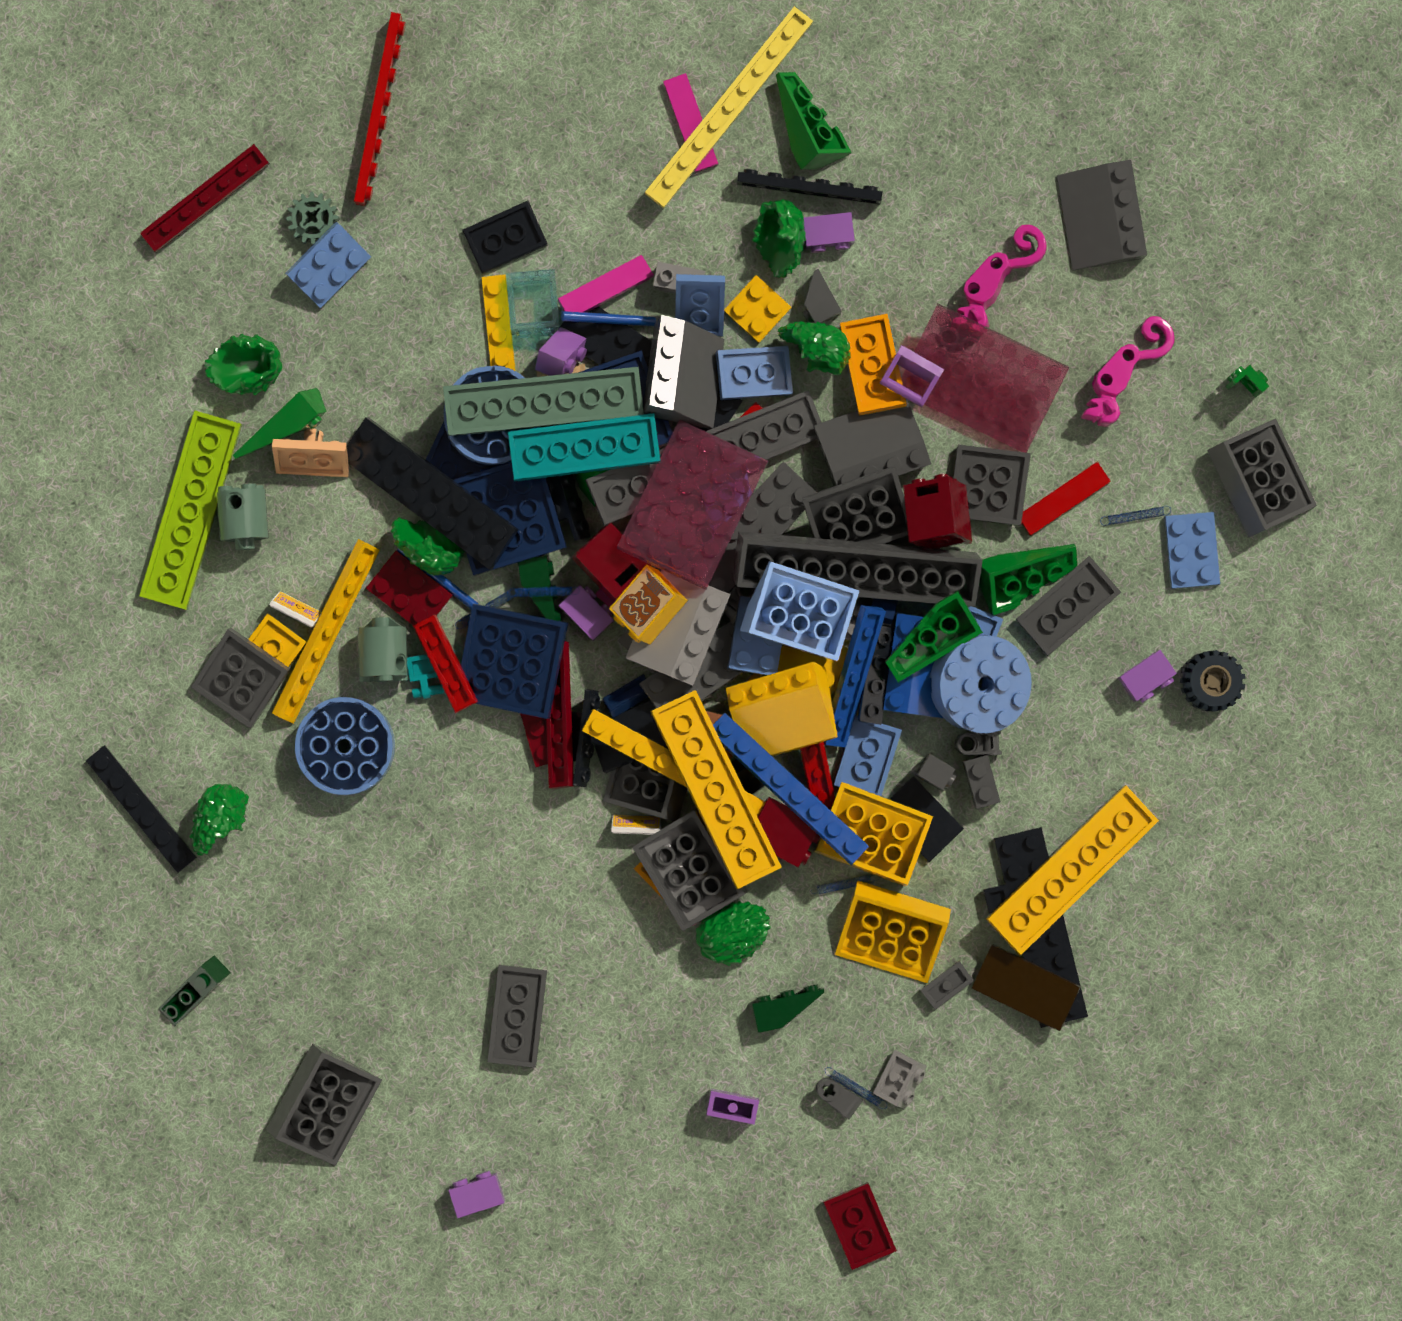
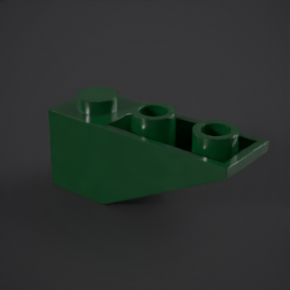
M547 556L518 562L520 581L523 588L553 587L554 589L556 585H551L550 579L551 575H555L553 561H548ZM541 589L538 597H535L536 590H534L531 599L545 618L562 622L560 609H555L554 600L558 599L557 589L554 596H551V589L549 596H546L545 589L543 597H541Z
M214 955L202 964L158 1009L176 1026L231 972Z
M818 984L803 987L804 992L796 994L793 989L780 992V997L771 999L770 995L756 997V1002L752 1003L758 1033L783 1028L825 993L824 988H818Z

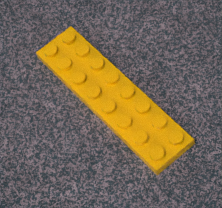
M694 690L652 710L651 714L736 889L782 868L697 691Z
M1124 785L986 920L1019 955H1022L1159 820L1129 787Z

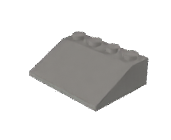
M662 567L661 573L688 601L651 644L643 641L638 643L633 640L626 659L694 686L730 594Z

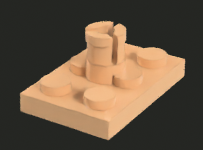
M317 429L305 430L304 440L273 439L272 451L276 474L348 477L347 445L339 441L323 442L324 434L319 430L316 437Z

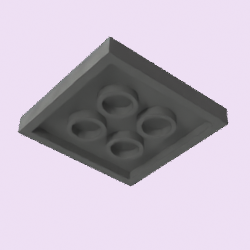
M958 444L953 479H957V481L966 485L970 520L1021 526L1031 453Z
M230 627L225 632L191 688L251 729L279 688L290 668Z

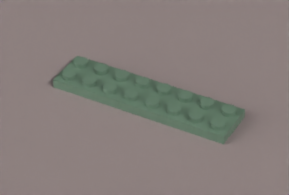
M639 367L443 386L448 436L644 415Z

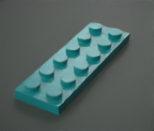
M654 413L508 432L514 482L661 463Z

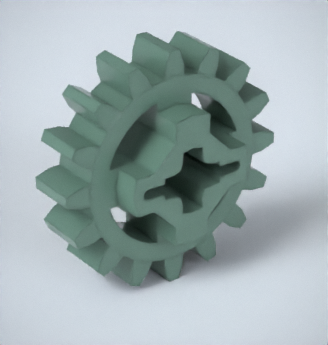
M310 192L309 198L301 194L302 200L300 202L295 199L293 200L295 208L288 207V211L292 216L286 217V220L293 223L288 229L290 231L296 230L294 234L296 239L302 236L303 244L311 240L313 245L334 224V221L340 220V217L333 214L338 209L336 206L330 207L332 204L330 198L324 201L322 193L319 194L318 198H315L314 193ZM311 203H316V204H318L316 207H307V206H306V205L311 204ZM328 211L329 221L326 225L324 223V216ZM300 212L302 214V221L298 226L297 217ZM310 214L313 216L316 215V218L318 219L316 223H314L313 221L309 223L310 220L308 216ZM310 230L320 231L317 234H308Z

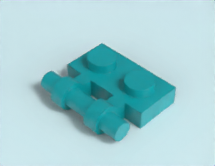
M427 654L407 658L410 682L420 681L421 688L412 689L414 699L421 697L429 699L432 695L445 694L447 696L441 684L433 686L428 684V679L437 678V675Z

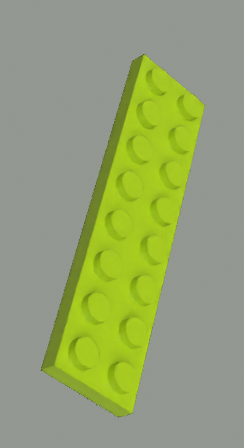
M194 410L143 581L140 597L184 610L188 609L218 508V487L225 484L242 424Z

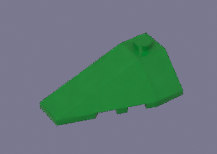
M778 72L776 79L790 147L800 169H820L850 155L852 152L842 132L837 126L831 129L824 119L827 115L823 108L819 109L811 103L813 95L795 72Z
M317 388L298 392L233 454V457L237 459L272 445L273 439L288 438L308 428L314 429L323 421L321 417L327 412L320 391Z
M1070 544L998 554L982 559L979 586L992 615L1015 609L1021 605L1020 601L1031 594L1033 596L1040 592L1039 589L1049 582H1056L1078 566L1076 545Z
M956 591L936 603L885 662L897 682H900L951 652L960 644L968 642L983 632L959 592Z

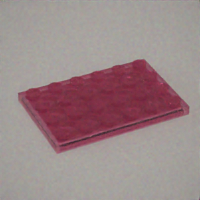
M937 304L914 351L944 369L924 405L1027 453L1069 370V366L941 304ZM906 369L901 378L903 386L922 397L930 384Z
M679 420L660 458L661 462L657 464L617 545V549L707 590L767 466L768 460Z

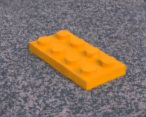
M888 314L840 323L841 331L846 335L850 343L851 349L849 352H851V358L848 366L859 416L906 407V398L880 384L896 355ZM896 364L889 378L903 385L899 365Z

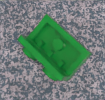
M1251 365L1245 369L1242 366L1236 369L1226 378L1229 383L1225 386L1229 390L1240 381L1255 398L1269 387L1266 383L1268 381L1267 377L1260 370L1255 371Z

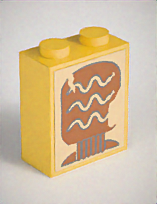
M646 564L609 609L615 615L614 620L622 627L626 626L630 630L628 635L638 643L643 641L651 644L688 600L658 569Z

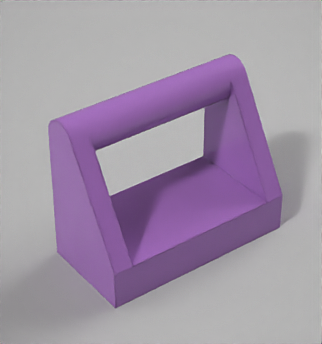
M901 345L880 384L916 405L923 407L944 369ZM896 364L930 383L923 397L889 378Z

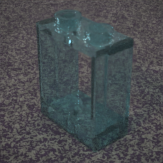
M555 269L506 273L512 335H516L517 338H528L534 333H541V336L554 335L560 328ZM550 284L553 321L517 324L514 287Z

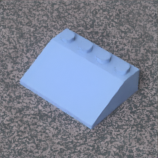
M769 561L747 606L740 631L826 659L838 661L859 590Z

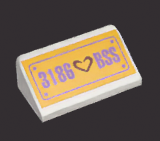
M281 591L278 592L269 604L271 605L270 607L311 628L315 627L322 613Z
M612 816L611 832L653 835L661 830L660 817Z

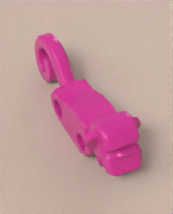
M1029 224L1021 225L1014 233L1016 246L1024 251H1029L1032 246L1031 242L1023 240V237L1028 234L1036 239L1038 247L1033 254L1027 257L1008 259L1006 254L996 252L989 256L970 276L964 285V294L969 306L957 309L959 316L952 319V329L963 332L968 331L970 336H981L987 332L989 321L985 310L995 303L1004 279L1011 273L1012 269L1027 268L1039 263L1046 253V239L1037 227ZM997 264L1002 265V266H1001L1000 268H998V269H994V268H993V267H994L995 265H997ZM974 289L979 290V292L976 294L970 293Z
M1151 316L1141 326L1143 337L1149 342L1154 343L1159 340L1160 336L1158 333H1153L1151 327L1156 326L1162 330L1165 341L1161 347L1139 351L1137 346L1127 344L1121 347L1095 375L1092 387L1099 398L1089 400L1086 405L1091 408L1086 409L1082 413L1081 419L1092 421V423L1097 422V425L1102 427L1111 426L1118 420L1120 409L1116 402V397L1126 389L1134 365L1141 360L1159 359L1165 356L1173 347L1174 332L1166 320L1158 316ZM1123 354H1127L1130 361H1126L1123 358ZM1101 379H1105L1108 386L1103 385Z

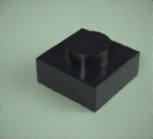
M1007 884L983 889L988 913H993L1010 896Z

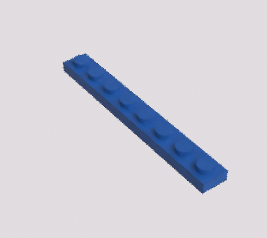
M726 713L713 724L723 747L851 866L868 849L869 846Z

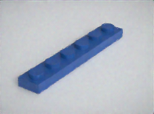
M860 606L832 702L838 737L824 741L825 745L846 747L886 614V611L882 608Z

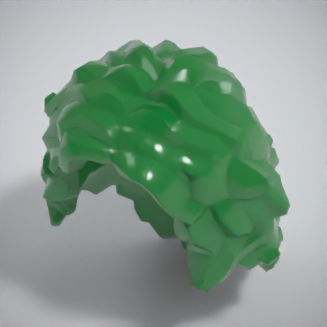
M770 200L761 204L760 216L757 219L756 227L753 229L754 237L752 241L756 243V248L760 251L762 259L769 262L768 267L771 268L774 277L786 278L787 274H792V269L800 265L801 252L806 241L803 212L789 200Z
M800 321L789 323L778 329V335L781 339L798 345L801 358H808L806 370L809 373L814 370H820L824 373L829 372L839 376L845 369V366L849 364L851 352H849L851 349L850 343L846 335L837 327L818 321L816 323Z
M240 334L239 337L231 336L225 343H221L220 348L214 349L213 354L205 360L204 364L207 368L205 374L210 378L211 384L214 383L220 390L230 394L236 393L242 396L249 393L256 396L262 391H267L269 386L275 383L283 368L277 346L273 342L266 341L258 336V334L253 337L245 336L244 334Z
M398 517L391 524L393 529L390 531L395 540L394 545L403 551L406 557L410 558L411 564L418 566L428 574L437 576L451 573L458 566V563L461 562L465 551L427 522L419 520L416 524H413L411 521Z
M215 784L207 788L201 798L198 799V806L196 811L193 812L195 817L192 822L194 825L189 836L193 840L192 847H194L196 854L200 856L203 854L207 855L210 849H212L213 844H215V839H223L232 830L243 831L242 824L246 820L244 815L249 796L242 789H239L237 786L233 787L231 784Z
M740 901L731 902L704 918L696 928V943L701 947L702 956L717 964L723 963L727 966L741 964L743 959L752 957L754 952L763 945L768 930L771 928L769 925L770 917L765 914L766 909L763 906L751 904L749 901L745 903Z

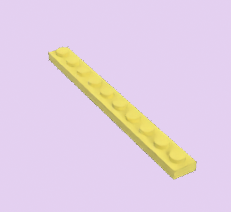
M795 6L792 8L648 187L645 195L663 209L667 206L813 24L812 19Z

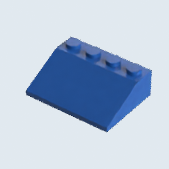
M897 613L892 653L924 617ZM934 662L900 682H897L889 669L883 710L943 718L936 709L931 697L932 678H930Z

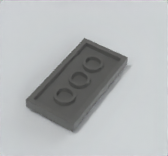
M1088 556L1015 620L1048 656L1117 597L1121 591L1095 561Z
M508 965L498 966L487 1062L536 1068L547 970Z

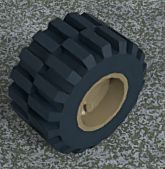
M1213 650L1193 656L1194 658L1189 659L1185 663L1187 666L1182 668L1181 671L1183 678H1180V683L1183 684L1181 692L1186 694V701L1191 702L1192 706L1196 709L1199 708L1202 709L1201 711L1206 712L1223 711L1227 707L1236 704L1235 701L1242 696L1241 690L1245 689V684H1242L1245 674L1241 673L1243 668L1241 664L1236 663L1237 659L1235 657L1228 656L1229 653Z

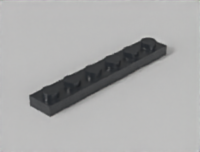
M744 169V172H738L737 185L879 205L881 204L883 191H878V187L865 185L863 189L854 188V184L847 182L832 185L829 180L816 179L815 182L806 181V178L802 176H792L789 179L782 178V174L774 172L760 175L758 171L752 169Z
M106 745L85 760L177 873L181 872L197 858Z

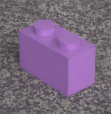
M851 212L804 217L806 250L811 249L812 253L825 252L826 247L834 246L836 250H846L850 248V245L854 244Z
M560 327L539 350L535 370L548 376L571 374L575 365L578 362H582L587 352V349L584 348L586 338Z
M579 585L559 606L594 641L614 622L611 618L613 612L605 604L601 607L594 600L597 596L588 586L583 589Z
M1157 650L1119 676L1118 679L1134 702L1140 699L1143 703L1154 695L1152 690L1158 686L1163 689L1174 681L1172 677L1177 673L1162 651Z
M711 1088L706 1115L755 1125L759 1098Z
M485 1171L477 1174V1179L468 1182L467 1178L453 1182L454 1187L449 1189V1193L457 1218L505 1203L497 1173L491 1174L490 1171Z

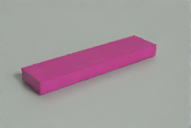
M686 73L663 81L684 142L703 120ZM713 148L696 168V173L718 165Z
M640 255L558 298V303L563 311L587 313L653 278L654 274L643 256Z

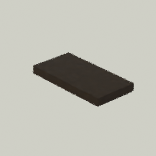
M992 944L971 989L1061 1031L1081 986Z

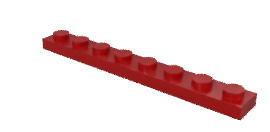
M391 12L355 192L354 202L360 206H366V201H371L373 187L370 186L371 177H376L378 163H374L376 153L380 154L382 148V139H379L380 130H385L387 116H384L385 106H390L392 92H388L389 85L394 83L396 77V69L393 68L394 59L399 60L401 45H397L398 39L405 32L406 22L402 21L403 18L400 13Z

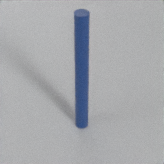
M562 311L561 313L562 321L654 326L656 323V318L651 316Z
M398 548L397 551L410 561V558L406 557L403 551ZM422 570L471 610L473 604H479L444 575L433 576Z

